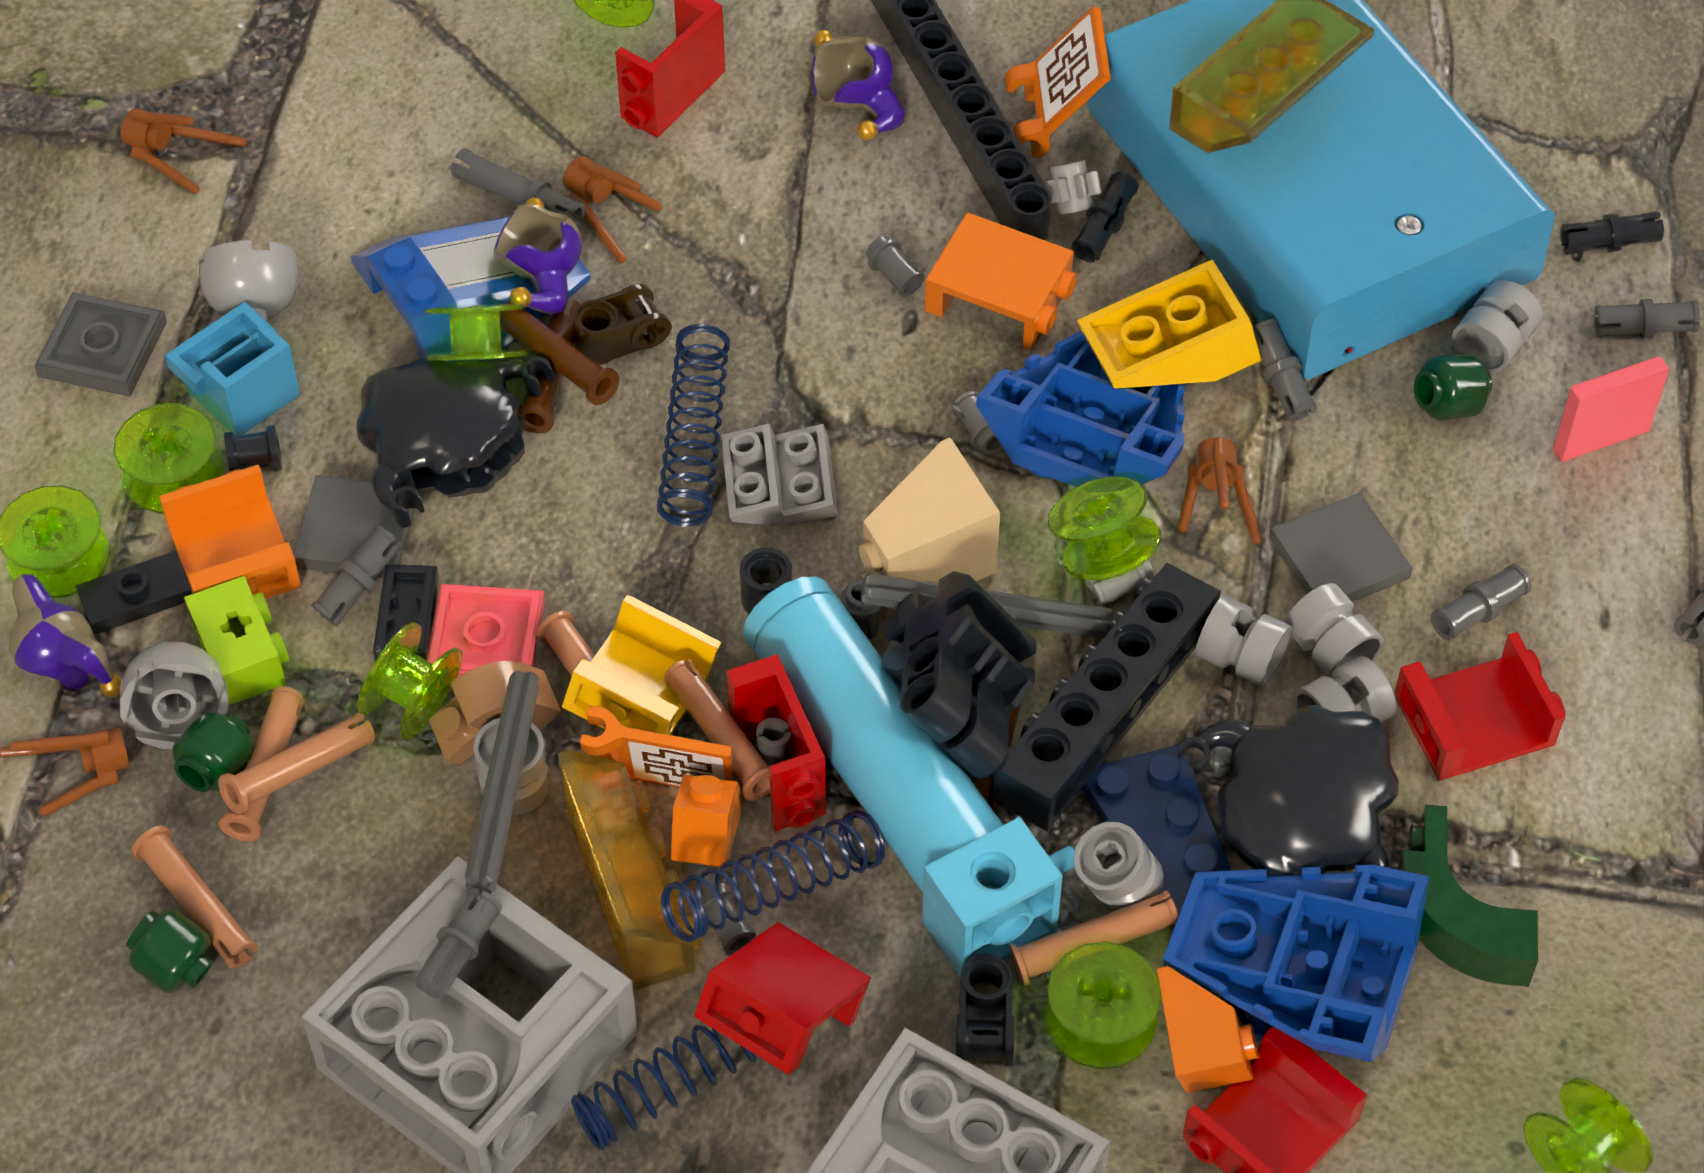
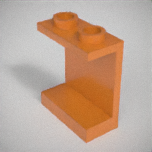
M967 212L926 278L925 311L943 317L954 297L1003 314L1024 322L1023 348L1032 351L1040 335H1048L1051 332L1058 313L1057 306L1061 299L1068 301L1074 291L1078 276L1077 273L1072 272L1074 251Z
M259 464L242 470H233L223 476L195 485L182 486L173 492L159 496L168 529L192 594L241 576H245L252 594L262 592L265 599L301 588L294 555L289 542L285 543L267 497Z

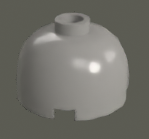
M252 240L222 243L208 248L203 252L204 261L199 258V277L202 293L209 305L222 316L243 302H246L267 321L268 318L277 316L287 308L294 298L298 283L297 253L287 245L268 241L269 250H253Z
M164 641L149 646L130 661L122 676L120 683V717L124 725L127 722L128 726L135 730V737L144 744L160 749H173L176 740L201 713H228L227 682L222 675L218 662L199 646L184 641Z

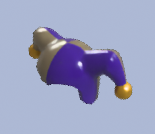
M826 30L818 31L814 37L817 47L813 57L811 73L812 86L818 102L822 106L829 108L862 109L869 112L875 120L873 122L865 120L859 123L857 128L858 136L864 141H869L875 138L877 134L893 131L904 123L905 112L899 99L890 87L893 78V66L885 48L875 39L863 35L858 37L832 36Z
M536 197L530 198L525 204L519 205L510 215L497 238L494 247V258L515 274L531 282L534 286L536 293H530L525 287H517L512 290L509 298L515 308L529 307L544 314L562 313L567 302V275L574 270L581 256V235L576 223L569 216L546 210L541 199Z
M33 574L20 575L13 582L12 589L18 617L9 633V652L16 666L30 673L60 680L69 689L82 688L94 676L100 681L99 686L105 696L115 697L119 695L121 679L118 675L112 673L105 647L96 641L85 616L69 605L56 602L43 583Z

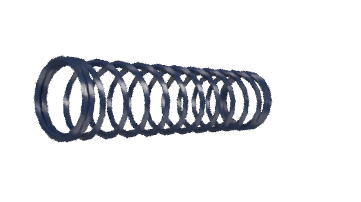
M709 324L686 326L676 336L677 354L674 358L675 370L672 374L673 386L670 390L671 403L668 406V415L670 417L666 422L668 433L664 439L666 450L662 455L664 466L660 471L662 483L658 488L657 512L666 521L679 526L700 525L709 520L713 510V500L708 495L715 490L711 478L717 472L712 462L718 458V451L714 446L720 441V435L716 430L722 425L718 414L723 410V402L719 398L725 393V387L721 382L727 377L726 370L723 367L728 362L727 353L730 350V339L724 331ZM709 332L719 336L725 343V346L721 349L715 345L704 343L684 347L682 341L690 334ZM706 347L719 352L708 355L694 353L689 350ZM723 358V362L721 364L714 362ZM679 359H681L685 363H682L679 366ZM694 363H706L714 365V367L698 366ZM687 365L704 371L720 369L722 376L719 380L705 375H691L687 377L681 372V369ZM677 375L681 376L682 379L677 381ZM692 379H705L710 380L712 382L705 383L695 381ZM685 381L705 387L718 385L720 393L717 396L704 391H689L685 393L680 389L679 385ZM676 390L681 393L677 397H675ZM692 395H703L711 398H699ZM683 397L699 402L716 400L718 409L714 412L702 407L682 408L677 401ZM675 406L679 410L673 414V407ZM690 411L707 412L708 414H699ZM681 413L699 418L714 416L717 424L713 428L700 423H686L682 425L675 417ZM673 421L677 427L671 430V423ZM689 427L704 428L705 430L692 429ZM679 429L698 434L712 432L715 435V440L711 444L697 439L680 441L673 433ZM670 438L676 441L675 443L669 446ZM688 443H696L703 446L690 445ZM678 445L696 450L710 448L713 451V457L710 460L693 455L678 457L673 453L672 449ZM668 454H670V455H671L672 457H674L675 459H672V460H670V461L668 462V460H667ZM688 460H697V461H702V462H694V461H688ZM678 461L693 466L708 464L712 472L709 476L694 472L676 473L671 469L670 465ZM667 470L673 474L666 478L665 474ZM674 478L690 482L707 481L710 489L705 493L689 488L674 489L668 482ZM664 487H667L669 490L664 493ZM677 496L693 498L704 503L706 508L697 511L683 510L671 505L667 499ZM664 503L672 510L682 514H705L694 518H681L666 512L662 504Z
M855 810L845 815L842 820L832 819L824 827L815 826L807 834L797 833L791 837L790 841L779 840L773 844L772 848L761 847L754 855L743 854L736 862L725 861L718 869L707 868L700 876L689 875L682 883L676 881L669 883L664 887L661 895L663 917L668 928L677 938L683 942L690 943L704 937L708 925L715 930L723 929L726 917L732 922L739 923L743 919L744 911L750 915L757 916L761 912L762 904L774 909L779 904L780 896L787 901H793L796 899L798 889L802 893L810 894L814 891L816 883L820 886L828 887L832 882L833 876L837 879L845 880L849 876L850 869L854 872L862 873L866 868L872 869L882 864L885 856L884 836L872 816L864 811ZM853 818L865 821L874 835L877 856L873 862H868L864 841L851 826ZM839 825L837 835L829 830L831 826ZM842 828H843V839H844L845 845H844L843 842H842V836H841V835H842ZM817 831H822L820 842L811 835ZM851 832L855 835L856 839L860 844V847L863 852V857L858 852L853 842ZM826 833L830 834L838 843L841 856L846 863V872L843 875L837 874L833 870L830 857L825 850L824 841ZM799 838H805L803 850L794 841ZM808 840H811L820 849L823 861L829 870V878L825 882L820 881L816 877L813 865L808 858ZM781 845H787L786 857L776 850ZM791 847L795 848L802 855L807 871L811 876V887L808 889L800 886L790 862ZM764 852H770L768 865L758 857ZM773 854L777 855L787 867L794 887V892L791 896L785 895L779 887L777 878L773 873ZM849 855L861 866L860 868H856L850 863ZM746 859H752L750 872L741 865V862ZM756 861L767 870L772 885L775 888L776 900L773 903L767 902L761 894L755 877ZM728 866H734L732 879L722 872ZM738 868L752 882L758 899L756 910H750L743 901L737 882ZM710 873H716L714 886L704 879ZM720 875L730 883L736 894L740 907V915L737 918L732 917L723 904L719 888ZM692 880L698 881L696 894L686 886ZM702 883L712 891L718 901L722 917L719 925H715L705 911L701 896ZM672 889L679 891V911L684 924L692 935L683 932L675 920L670 904ZM683 896L688 901L692 910L694 929L687 919Z
M695 1025L692 1031L693 1044L686 1038L674 1037L672 1045L673 1055L663 1048L656 1047L653 1052L654 1067L645 1060L639 1058L634 1060V1079L628 1073L616 1070L613 1077L615 1091L603 1082H595L593 1089L595 1103L582 1092L573 1095L571 1102L574 1112L594 1146L603 1151L605 1147H610V1138L613 1142L617 1143L618 1137L607 1120L598 1092V1087L600 1086L611 1095L622 1109L632 1130L637 1131L638 1125L623 1099L619 1087V1075H622L641 1096L650 1116L657 1120L658 1114L642 1086L638 1064H642L651 1072L661 1085L670 1105L673 1108H677V1100L661 1073L658 1062L659 1052L664 1054L674 1064L690 1094L697 1097V1089L680 1060L677 1042L679 1041L684 1043L698 1058L709 1082L712 1085H717L716 1076L701 1053L697 1039L698 1030L703 1031L715 1043L728 1070L732 1074H736V1066L722 1045L718 1031L712 1028L711 1032L706 1027ZM742 1047L749 1061L755 1063V1054Z

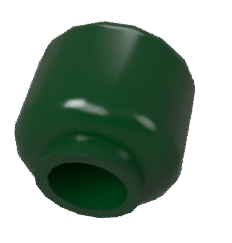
M1469 353L1432 357L1423 364L1414 380V395L1418 405L1430 417L1440 421L1478 415L1486 406L1492 390V380L1489 372L1476 356Z
M201 713L173 745L174 770L181 781L199 792H207L208 790L220 791L218 780L221 775L225 773L235 775L242 772L254 751L253 743L249 737L250 731L246 723L231 713Z
M168 909L160 914L154 910L148 913L134 929L126 943V947L131 950L129 956L131 968L165 993L179 990L185 983L192 989L195 988L209 972L214 962L207 957L212 943L208 932L176 909Z

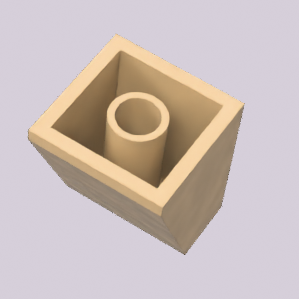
M951 437L941 441L863 521V544L859 545V554L863 563V574L859 575L858 580L864 579L868 573L939 583V579L956 571L968 574L975 581H979L997 572L1000 511ZM881 606L880 610L885 618L889 619L897 609Z

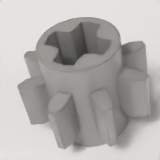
M1085 159L1050 166L1052 179L1042 180L1050 192L1051 204L1057 202L1059 214L1087 210L1093 202L1092 195L1102 193L1098 169L1087 171Z

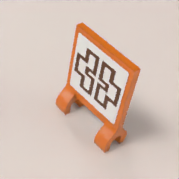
M1095 6L1090 8L1035 61L1014 66L1005 74L1006 91L1013 93L1017 87L1024 85L1025 100L1029 102L1035 101L1037 118L1022 121L1015 125L1012 130L1022 146L1025 142L1031 141L1032 155L1037 158L1044 156L1049 151L1050 135L1111 80L1101 9Z
M594 706L588 709V724L600 725L605 728V732L598 737L582 734L580 740L581 749L586 754L613 762L606 770L589 767L587 776L589 784L594 787L610 788L627 779L680 787L683 775H711L721 780L736 781L731 746L623 726L613 713L606 708Z

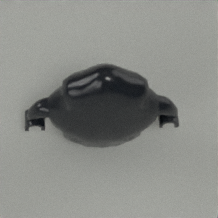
M435 356L424 357L408 364L382 369L367 378L361 390L362 409L357 419V436L364 447L377 454L378 466L373 473L372 481L374 493L381 504L393 511L398 525L404 528L411 525L410 516L406 509L415 508L421 513L425 511L419 492L438 491L449 498L473 493H485L493 488L497 481L505 477L513 465L519 462L525 454L522 437L525 420L517 414L519 399L514 393L507 390L506 382L515 378H523L527 393L530 396L539 397L542 394L538 379L543 378L550 383L555 381L550 362L546 358L533 357L526 360L514 356H497L484 362L461 361L450 363Z
M1318 705L1300 707L1284 726H1252L1244 721L1227 720L1213 724L1200 732L1196 737H1189L1181 742L1178 748V759L1190 748H1198L1204 754L1203 760L1194 767V774L1202 773L1207 769L1213 748L1222 746L1231 749L1229 760L1232 778L1223 784L1217 794L1218 812L1222 820L1221 839L1239 855L1246 865L1254 870L1267 869V876L1302 875V868L1320 867L1321 874L1329 870H1353L1355 865H1378L1389 868L1388 856L1381 844V828L1378 816L1399 795V779L1391 764L1390 735L1381 719L1364 711H1331Z

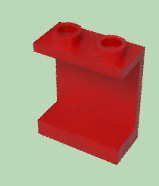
M674 0L676 40L652 63L623 47H620L615 52L620 117L633 128L642 129L658 138L725 72L723 5L713 0Z
M1518 632L1508 634L1501 658L1437 678H1429L1421 661L1402 666L1394 692L1395 699L1438 781L1555 746L1562 724L1565 721V708L1560 696L1555 691H1550L1542 677L1541 664L1536 653L1532 649L1527 650Z
M778 654L727 670L729 713L750 741L757 739L756 729L758 724L767 718L784 720L788 723V732L791 731L788 750L792 759L769 766L771 823L775 832L788 827H804L814 822L818 817L826 815L825 756Z
M777 922L709 971L694 1017L789 1075L800 1066L812 1032L817 1026L830 1016L848 1027L855 1022L871 977L780 922Z
M1272 1027L1262 1038L1259 1058L1251 1064L1253 1079L1231 1084L1204 1112L1194 1105L1187 1112L1182 1137L1186 1140L1190 1151L1200 1161L1206 1164L1213 1163L1224 1173H1309L1360 1120L1367 1094L1306 1044Z

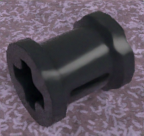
M275 425L267 426L264 432L235 436L232 431L224 432L229 471L242 470L258 464L260 468L272 466L274 471L283 469Z

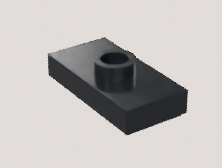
M176 551L75 585L94 635L186 603L184 597L192 594Z
M389 564L385 566L373 647L375 661L426 663L439 580L437 566Z

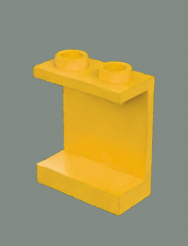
M627 595L623 600L613 631L591 662L582 658L573 671L562 708L588 720L587 712L589 707H603L612 712L616 719L625 727L671 735L687 709L673 690L664 682L666 671L680 660L686 662L687 659H690L704 680L707 681L722 642Z

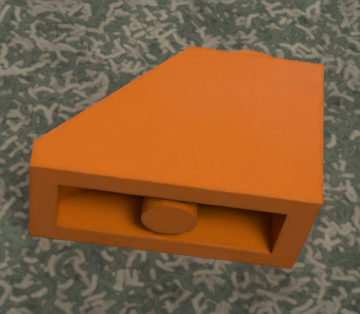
M683 775L673 805L671 860L717 867L728 861L745 803V798L742 795V789L738 782L721 780L711 775Z
M1169 966L1157 968L1175 1076L1185 1092L1191 1093L1252 1080L1253 1073L1250 1060L1259 1058L1257 1040L1252 1024L1243 1025L1234 1007Z

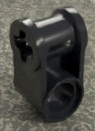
M989 953L977 954L967 960L961 972L959 1014H957L956 1056L965 1061H1002L1004 1067H1013L1014 1015H1012L1011 970L1006 961L997 955ZM986 982L993 984L998 990L991 994H982L974 990L973 986Z

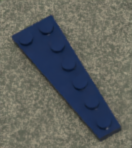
M1180 744L1102 763L1082 788L1102 823L1120 822L1131 827L1160 862L1164 874L1163 890L1161 892L1166 890L1169 892L1170 898L1173 899L1178 916L1195 872L1232 871L1185 754L1178 759ZM1172 925V926H1169V928L1171 929L1172 933H1173V930H1174V927H1175V926H1173V925ZM1210 992L1234 1007L1243 1025L1252 1024L1257 1042L1262 1041L1263 1036L1273 1027Z

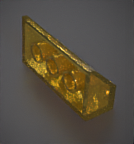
M1276 0L1173 87L1169 129L1206 153L1251 143L1374 36L1375 29L1327 0Z
M572 750L558 753L566 812L625 975L632 980L633 991L695 972L694 950L702 947L701 939L698 938L690 943L683 942L671 932L663 917L661 909L663 889L669 883L680 881L675 870L665 871L661 858L667 856L666 846L659 826L657 824L648 826L644 813L650 811V806L641 780L631 781L624 762ZM672 889L670 904L675 920L683 932L692 935L684 924L679 911V891ZM691 915L687 919L694 929V918Z

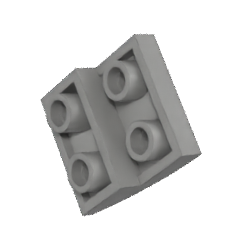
M765 424L721 435L728 510L732 522L788 524L838 516L829 438L824 424L774 435L770 424Z

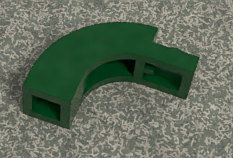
M1425 804L1420 825L1411 824L1408 850H1402L1397 870L1429 876L1419 941L1438 959L1463 974L1491 983L1529 987L1538 963V911L1496 907L1483 903L1469 895L1457 883L1448 864L1447 806Z

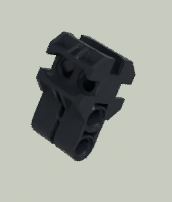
M953 571L939 579L937 598L922 606L923 596L917 592L905 599L886 623L885 637L889 641H897L899 645L883 654L882 667L902 685L901 710L930 738L939 743V746L974 779H981L993 773L1002 764L1007 755L1010 711L1018 707L1035 684V671L1031 667H1024L1020 662L1036 654V640L970 575Z

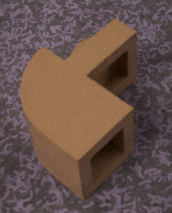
M500 661L474 668L452 681L451 686L456 696L429 719L445 761L461 766L474 755L473 745L478 732L484 725L501 717L509 677L514 671L520 670L524 673L532 671L539 678V691L532 723L541 730L562 711L544 670L520 662Z

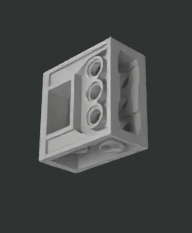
M457 856L302 1015V1020L317 1069L453 1173H512L572 1107V1096L577 1095L578 1092L584 1093L638 1034L632 980L497 884L496 889L491 895L499 901L502 909L478 944L479 954L475 959L467 960L444 996H440L437 999L428 996L416 986L415 978L439 942L436 935L441 927H448L469 892L465 887V872L468 863ZM495 957L546 993L520 1022L469 986Z
M904 1028L807 1173H1105L1110 1141L909 1029Z

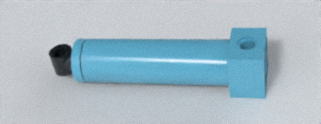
M762 547L752 550L745 555L740 563L739 573L741 603L744 610L749 614L743 629V635L747 644L758 660L778 654L821 750L863 810L872 816L878 824L884 840L922 892V923L960 978L964 964L968 959L977 954H994L1004 960L1011 956L1008 948L1009 944L1014 942L1019 947L1056 932L1062 874L1075 868L1073 862L1075 848L1067 846L1048 856L1020 817L1005 825L1001 823L961 766L939 746V743L930 738L901 710L902 685L882 667L881 656L825 580L817 576L801 577L792 580V564L789 558L782 551L774 548Z

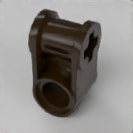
M634 284L613 294L586 301L577 307L574 313V346L598 365H602L633 352L650 349L659 345L670 334L672 325L668 317L663 313H659L653 303L654 295L651 289L645 284Z

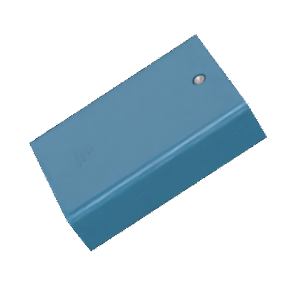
M1191 0L1105 35L1111 80L1088 100V110L1209 260L1213 259L1224 279L1260 323L1269 319L1278 320L1279 328L1292 356L1299 357L1303 367L1300 373L1305 379H1312L1473 308L1474 303L1494 281L1508 280L1523 286L1537 279L1542 273L1555 213L1363 0Z

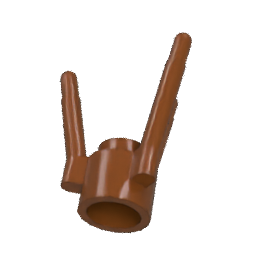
M138 108L132 109L126 114L121 126V139L123 143L132 147L131 158L148 163L194 194L200 190L197 184L152 154L156 150H164L167 147L171 134L241 147L247 144V140L243 137L189 127L195 122L191 116L148 112Z
M586 156L574 159L564 172L563 185L571 192L568 197L585 204V220L617 261L624 263L627 259L625 254L587 204L592 202L602 203L609 197L612 190L654 211L662 209L661 203L640 192L641 184L600 166Z
M1221 437L1203 440L1196 448V463L1189 465L1187 468L1188 484L1180 512L1178 531L1185 533L1188 529L1200 483H1203L1204 487L1209 490L1217 491L1221 509L1229 508V487L1233 484L1251 540L1255 545L1261 544L1262 537L1244 480V467L1237 464L1236 445L1232 441Z
M120 726L83 735L14 741L9 746L0 748V757L80 750L85 773L96 771L97 776L42 805L39 808V813L42 816H47L101 787L119 783L116 771L130 768Z

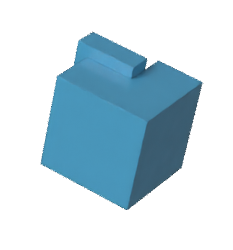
M243 302L165 354L168 368L187 385L189 394L230 432L232 431L235 436L245 434L301 395L290 345L246 302Z

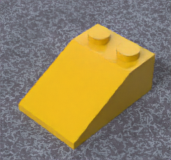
M1213 259L1077 320L1083 335L1114 389L1217 381L1262 361L1251 321Z

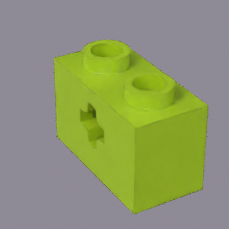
M245 576L184 597L191 623L201 648L218 662L222 675L227 682L228 706L270 691L276 687L286 685L281 664L290 660L279 631L269 634L265 624L271 622L272 617L262 592L252 594Z

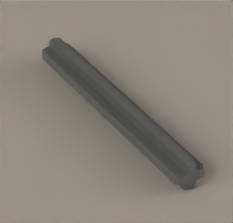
M868 573L862 581L861 601L869 605L898 609L905 599L919 592L923 596V606L938 597L939 583ZM985 590L1022 627L1103 639L1106 636L1108 625L1115 615V612L1110 608Z
M517 670L509 677L465 872V887L468 891L472 888H477L480 893L486 891L491 894L496 889L539 691V678L532 671L524 673Z

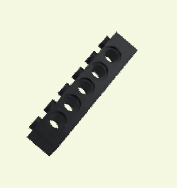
M1166 563L1153 579L1150 577L1145 578L1135 594L1133 604L1126 612L1119 610L1113 616L1108 625L1106 636L1098 645L1092 643L1087 647L1079 661L1078 669L1070 679L1063 677L1057 683L1050 696L1049 704L1042 713L1034 712L1027 719L1022 728L1020 739L1012 749L1008 748L1007 755L1002 764L991 773V776L994 777L992 801L1047 832L1195 650L1203 626L1213 607L1220 599L1221 591L1169 563Z

